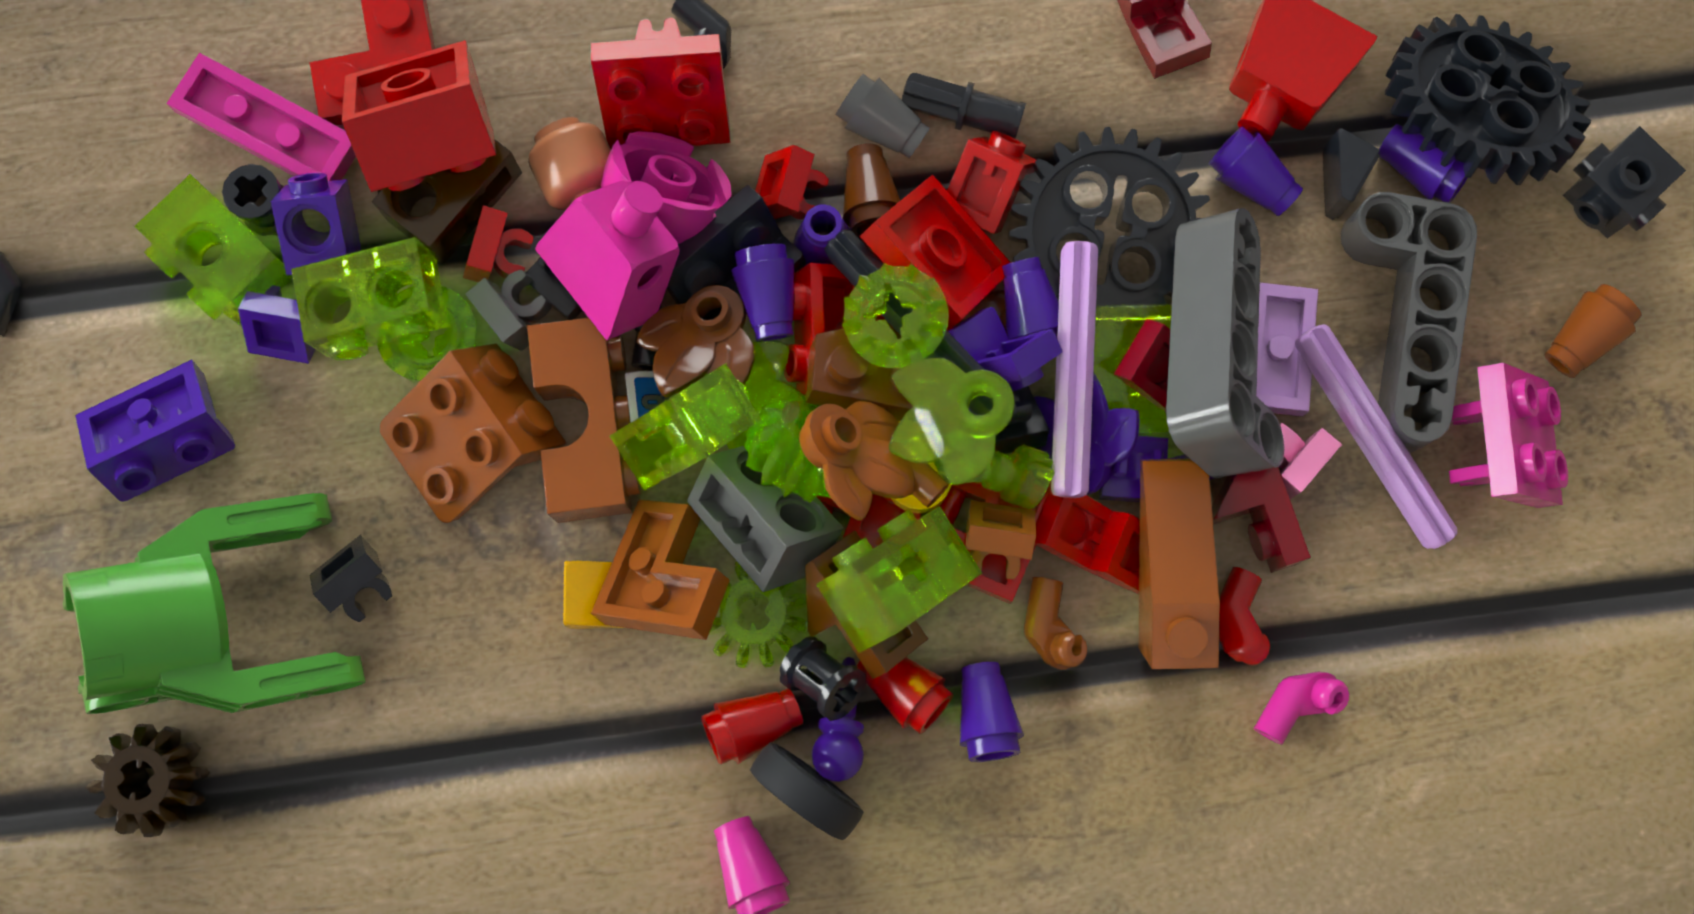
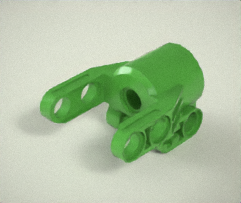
M323 493L302 494L202 509L137 553L138 557L135 558L133 563L63 574V609L75 612L80 636L84 675L78 676V693L83 696L86 713H107L175 699L235 713L334 693L366 683L361 656H345L337 652L238 671L233 670L229 650L225 604L220 582L212 563L211 553L300 539L308 531L323 527L332 522L327 495Z

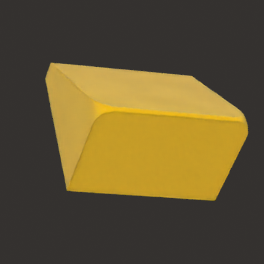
M579 560L564 562V626L570 629L623 628L605 625L591 614L612 562Z

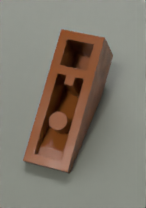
M1140 459L1138 648L1151 669L1218 668L1220 602L1209 475L1191 459Z

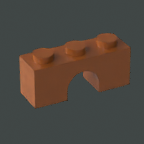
M589 318L527 325L534 389L544 401L563 398L579 400L587 405L589 414L588 424L584 433L574 443L561 448L540 450L547 514L557 523L633 513L631 496L641 494V481L636 456L626 458L624 433H631L632 431L627 395L619 396L616 372L627 370L622 334L607 341Z

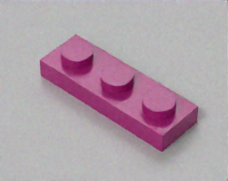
M200 52L166 103L175 113L292 176L307 173L327 174L328 181L342 180L356 158L345 130Z

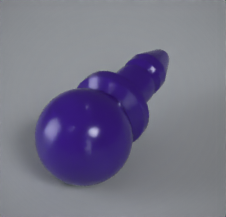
M846 657L841 663L844 666H856V662L852 657ZM857 704L846 716L839 720L830 721L826 717L819 720L818 728L823 734L815 741L811 756L814 768L827 780L834 782L846 781L856 775L862 766L864 751L857 737L863 734L864 724L853 720L856 717Z

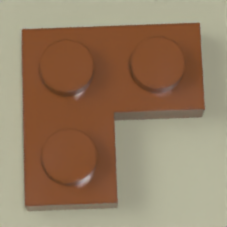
M638 500L591 611L594 617L609 626L707 640L730 580L717 568L683 564L701 519L690 505Z

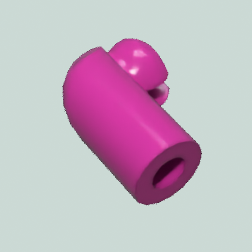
M1318 671L1288 676L1277 685L1253 729L1265 738L1283 745L1299 716L1321 713L1332 715L1343 711L1349 701L1348 687L1343 681L1336 679L1334 675L1327 672Z

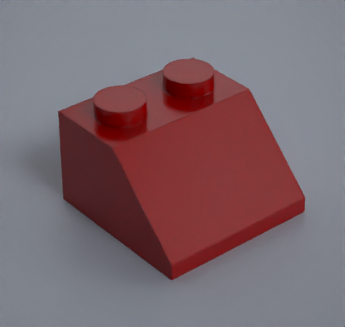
M466 40L345 76L342 124L371 192L387 187L392 191L406 190L421 183L427 175L447 169L457 173L466 172L482 165L488 157L496 155L493 128Z

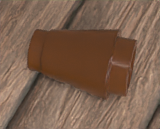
M872 143L856 145L846 153L843 220L860 240H863L860 237L861 234L901 201L883 156V149L879 145Z

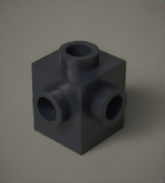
M1639 126L1611 150L1601 143L1573 169L1580 179L1563 196L1574 206L1577 217L1585 225L1599 230L1608 239L1628 224L1635 231H1638L1652 220L1667 205L1659 196L1686 170Z

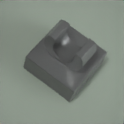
M518 270L508 275L502 287L483 278L465 293L503 343L523 351L529 346L527 325H532L530 321L539 320L546 316L553 304L548 298L540 295L532 303L524 306L521 305L519 301L520 292L533 281L532 277L523 270Z

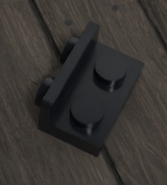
M746 185L715 211L716 217L702 231L678 244L680 252L666 289L677 304L686 303L697 291L712 285L726 286L740 296L731 272L734 267H737L735 253L753 246L784 244L786 246L787 258L794 259V274L806 264V259L803 253L782 234L763 198L749 185ZM722 308L710 311L703 320L715 319L721 313Z

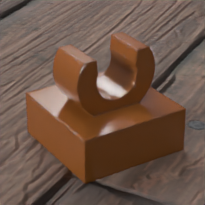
M971 500L966 527V549L971 550L970 568L972 573L980 574L984 557L993 553L1004 555L1007 558L1006 578L1014 580L1020 571V558L1032 560L1036 539L1035 510Z

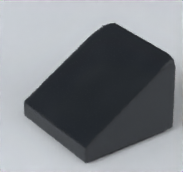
M1338 129L1323 150L1325 216L1331 220L1339 218L1355 200L1380 157V154H1378L1380 149L1344 129Z

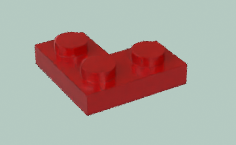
M361 0L369 50L309 62L319 117L336 126L342 125L344 81L346 75L435 49L426 0Z

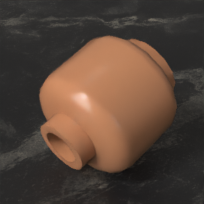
M568 117L550 123L535 135L534 141L536 144L530 150L528 163L549 205L558 210H567L573 201L580 196L601 188L604 167L611 148L603 132L596 125L580 122L575 117Z

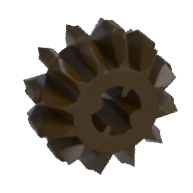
M153 724L136 725L132 737L123 733H116L109 737L113 756L96 755L95 758L91 759L97 769L104 771L103 779L94 780L85 787L90 793H104L106 797L99 804L94 814L98 815L101 819L116 816L115 831L123 835L133 834L139 828L144 837H156L163 833L165 824L172 828L182 827L186 824L188 819L184 805L199 806L205 801L204 796L199 791L192 789L193 780H203L208 777L210 772L206 767H191L190 764L198 756L201 747L196 742L180 744L181 731L176 727L165 726L157 732ZM147 768H153L155 772L151 778L146 771ZM148 782L152 792H145L143 785Z

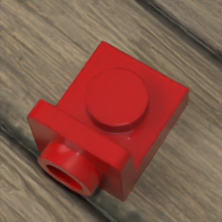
M992 131L990 138L983 136L968 139L947 189L949 194L980 228L992 234L1002 231L1020 189L1019 186L1025 175L1034 173L1033 165L1036 159L1024 154L1026 144L997 131Z

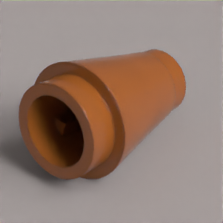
M1601 284L1594 292H1584L1552 342V346L1544 353V356L1559 372L1569 378H1575L1582 370L1588 368L1636 332L1634 324L1641 318V311L1624 293L1610 285Z

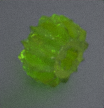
M793 392L787 399L772 396L768 403L761 408L757 418L754 417L746 432L747 440L744 445L748 452L746 466L762 473V485L774 484L781 488L784 498L790 493H797L804 501L809 503L817 495L831 498L825 488L823 469L814 466L806 458L801 449L799 439L801 428L805 424L807 416L819 405L806 403L803 398Z
M736 561L734 564L735 572L740 582L733 586L729 582L717 612L720 613V617L715 618L709 635H714L727 631L716 642L713 652L718 657H723L738 643L740 644L736 655V666L738 668L747 669L751 661L752 649H759L760 660L764 668H772L775 664L769 646L776 642L783 652L787 654L795 645L791 639L783 634L785 629L798 633H805L808 630V621L800 617L788 615V612L807 606L806 594L797 593L783 598L782 596L793 586L794 582L762 592ZM751 599L755 606L758 605V599H763L769 603L765 609L769 623L764 628L758 630L754 623L751 624V630H745L739 626L745 618L740 607L747 600Z

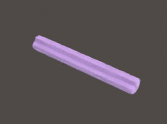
M1086 241L1066 242L1061 250L1057 340L1063 352L1056 356L1051 491L1053 495L1064 498H1080L1089 491L1098 247L1096 244Z
M1322 324L1303 333L1295 341V347L1422 546L1427 549H1436L1451 541L1457 535L1456 525L1407 448L1395 433L1391 423L1330 327Z

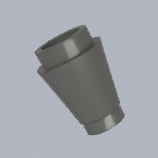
M865 74L860 76L835 114L847 123L844 129L897 153L900 152L909 159L930 129V127L921 122V119L880 77L875 82Z

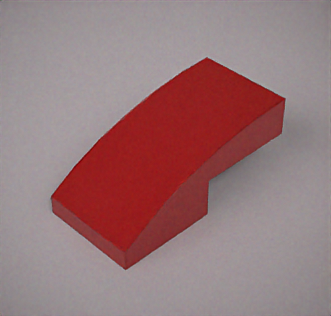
M1050 488L1036 522L1035 545L1085 571L1139 594L1140 519L1130 513L1112 511L1087 495L1080 498H1064L1053 495Z

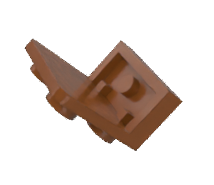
M497 343L449 351L380 423L382 437L437 518L443 523L460 519L514 467L540 461V450L561 448L566 444V441L555 427L549 410L536 400L520 377L514 360L503 352Z

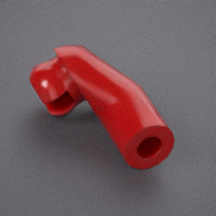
M1232 567L1219 596V641L1225 653L1233 660L1244 662L1247 665H1257L1266 659L1270 651V641L1265 634H1262L1250 611V607L1263 580L1246 569Z

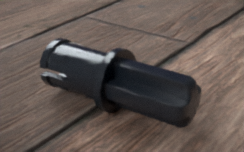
M919 73L910 74L902 95V101L911 110L955 122V129L961 130L962 126L966 125L990 133L992 131L1001 132L1014 138L1017 136L1026 103L1021 101L1019 103L974 90L975 83L968 82L967 87H963Z

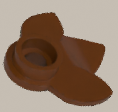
M721 285L704 287L692 295L686 303L669 305L659 309L643 324L636 341L641 347L656 352L653 362V374L661 395L670 397L698 381L706 374L722 390L731 395H737L744 387L755 361V347L748 335L743 331L746 321V310L740 296L734 290ZM722 308L721 313L715 319L703 320L710 311Z

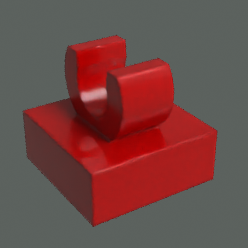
M796 145L767 154L763 160L755 191L763 198L774 219L791 215L796 219L804 220L807 212L815 206L807 203L803 197L806 186L817 190L828 185L829 179L824 173L811 169L815 154Z
M483 205L463 278L475 282H480L483 278L489 280L493 267L505 279L515 271H525V267L510 263L505 258L504 250L513 245L530 250L534 237L522 229H510L502 233L508 213Z

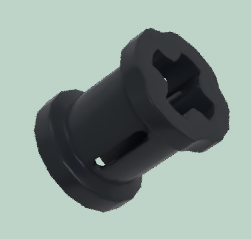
M248 164L238 167L224 181L222 195L225 205L231 213L242 219L246 226L260 236L278 235L270 201L284 186L280 184L270 170L262 165ZM264 196L266 201L258 207L255 202L258 198Z
M815 636L805 637L801 642L795 644L784 657L779 670L780 683L791 691H803L818 703L819 713L830 721L839 720L846 716L856 706L865 690L867 681L865 673L855 665L844 666L827 653L826 644Z

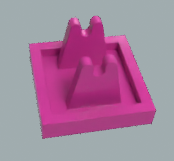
M1506 363L1477 367L1481 400L1454 406L1451 422L1453 421V425L1483 422L1488 464L1450 470V484H1460V486L1490 484L1491 497L1535 508L1563 505L1561 488H1565L1568 484V467L1564 454L1561 450L1556 449L1554 425L1559 424L1561 420V407L1556 390L1553 387H1549V381Z

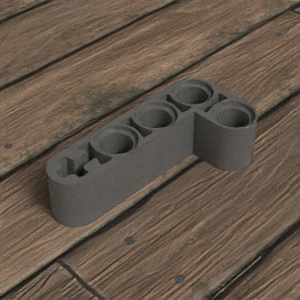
M1378 192L1369 196L1346 220L1341 230V244L1345 252L1355 261L1397 270L1378 404L1408 452L1412 453L1440 438L1449 429L1452 420L1477 241V225L1470 213L1455 204L1392 192ZM1366 219H1375L1383 224L1387 231L1388 239L1374 236L1366 226ZM1428 230L1440 232L1446 238L1449 250L1437 248L1431 242ZM1420 288L1431 290L1437 295L1440 301V311L1430 309L1422 302ZM1412 347L1420 348L1429 355L1432 361L1431 372L1424 371L1414 364L1411 358ZM1427 392L1419 397V393ZM1412 407V418L1405 417L1404 412ZM1415 422L1421 423L1422 428L1417 431L1414 430Z
M1245 208L1180 224L1175 238L1166 405L1167 424L1176 446L1213 478L1277 468L1281 465L1284 458V438L1279 421L1274 413L1256 396L1261 246L1255 221Z

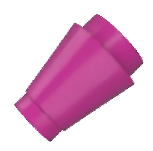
M750 816L732 820L714 830L718 842L717 848L729 909L736 908L738 914H768L790 902L785 888L790 884V881L759 831L754 827Z

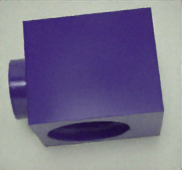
M325 173L297 175L289 178L288 185H285L270 201L286 275L345 270L352 267L362 252L348 179L328 181L327 174ZM313 209L322 213L329 222L330 231L319 232L309 227L303 218V210Z

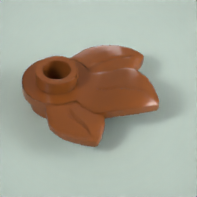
M866 401L855 402L846 409L836 404H823L809 413L800 431L801 449L814 466L823 469L825 488L829 496L844 512L860 521L865 518L869 511L872 494L898 499L908 497L914 492L915 484L912 464L905 452L899 446L893 444L901 429L898 420L893 414L879 405Z

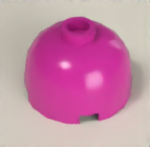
M638 131L630 133L626 143L620 145L619 140H617L612 146L606 161L601 181V188L621 180L628 183L641 181L656 188L663 200L657 217L678 244L702 231L716 217L715 211L730 200L731 197L730 180L721 166L713 159H710L706 168L699 161L690 157L694 146L683 140L653 132Z

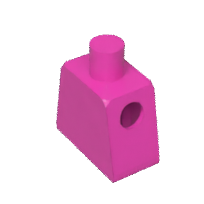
M621 180L580 196L573 201L535 247L537 253L607 341L643 325L659 311L680 252L678 242L657 217L663 204L660 193L652 185L641 181L628 183Z

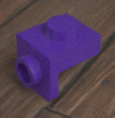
M993 307L978 311L954 326L951 330H948L999 385H1006L1008 391L1019 390L1041 379L1044 376L1041 366L1063 352L1053 329L1009 339Z

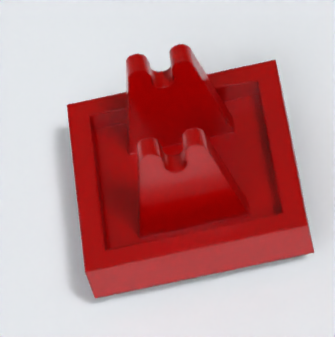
M674 18L665 19L664 28L661 31L652 30L651 21L644 19L639 22L635 40L591 43V65L606 140L611 149L617 140H619L620 145L626 143L630 133L638 131L661 133L683 140L692 146L731 143L719 34L681 37Z

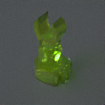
M951 432L944 435L951 449L966 453L962 460L957 463H947L944 460L932 458L939 475L949 484L960 485L970 482H981L984 488L1000 492L1001 499L1005 502L1026 509H1032L1039 504L1055 473L1050 468L1053 461L1048 458L1049 454L1047 452L1022 444L1015 449L1011 457L999 451H993L989 454L987 451L979 448L972 438L963 432Z

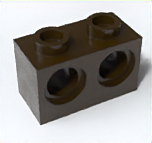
M494 139L496 155L488 157L479 167L466 172L457 173L447 169L427 175L418 185L402 191H392L388 187L378 190V195L372 200V203L389 223L444 265L478 225L483 205L493 208L522 174V171L512 152ZM424 197L437 198L434 208L428 214L420 217L411 216V210L418 200Z

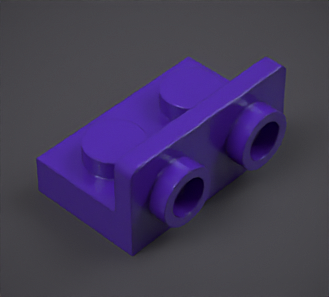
M192 359L75 415L87 470L121 502L128 501L235 448L233 436L216 417L205 375Z

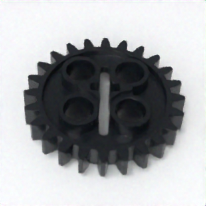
M1455 14L1449 25L1439 17L1433 18L1428 28L1419 24L1410 37L1403 39L1385 75L1391 79L1385 89V95L1396 99L1390 112L1392 115L1409 117L1401 130L1404 134H1422L1424 140L1419 150L1425 152L1438 148L1443 152L1441 165L1446 167L1453 161L1458 160L1463 163L1464 174L1468 178H1471L1478 168L1484 169L1491 184H1497L1504 172L1507 173L1516 185H1521L1528 174L1537 181H1542L1550 170L1558 173L1586 138L1583 133L1591 124V119L1584 116V113L1591 104L1589 100L1577 96L1584 86L1582 81L1564 78L1571 65L1568 62L1552 63L1548 59L1554 48L1544 46L1535 49L1530 45L1532 33L1526 32L1519 38L1511 35L1509 23L1505 21L1502 22L1497 30L1490 29L1487 20L1481 15L1478 16L1473 26H1469L1460 14Z
M1105 127L1101 133L1099 145L1093 146L1087 134L1082 131L1076 137V152L1073 154L1060 142L1054 145L1053 154L1057 163L1055 166L1039 158L1035 161L1033 168L1041 179V183L1022 180L1019 190L1031 202L1030 204L1018 203L1012 205L1010 214L1026 222L1025 226L1010 230L1008 240L1026 244V249L1015 255L1012 262L1032 257L1040 258L1042 269L1045 270L1053 291L1059 300L1060 262L1056 255L1057 245L1066 239L1094 243L1098 247L1099 260L1105 237L1104 232L1095 229V226L1102 225L1109 216L1114 196L1115 180L1117 177H1124L1127 183L1115 224L1116 229L1125 232V235L1119 236L1110 247L1105 282L1102 285L1097 284L1095 323L1099 315L1105 316L1111 333L1119 330L1122 315L1124 314L1128 315L1136 329L1142 327L1145 322L1144 308L1147 306L1159 318L1169 313L1164 295L1166 294L1172 298L1177 229L1180 224L1202 219L1196 218V211L1208 203L1210 198L1209 195H1190L1188 188L1195 183L1199 174L1198 172H1192L1179 177L1175 169L1183 156L1180 152L1170 156L1165 161L1158 157L1161 147L1160 138L1156 137L1143 150L1137 148L1138 136L1136 129L1130 130L1122 144H1115L1111 128ZM1079 179L1094 181L1102 192L1101 204L1094 208H1083L1077 205L1070 194V185ZM1140 192L1154 194L1160 200L1163 207L1160 220L1146 222L1140 219L1132 208L1133 196ZM1135 252L1146 259L1149 266V275L1145 282L1135 284L1126 281L1121 276L1118 269V261L1121 254Z

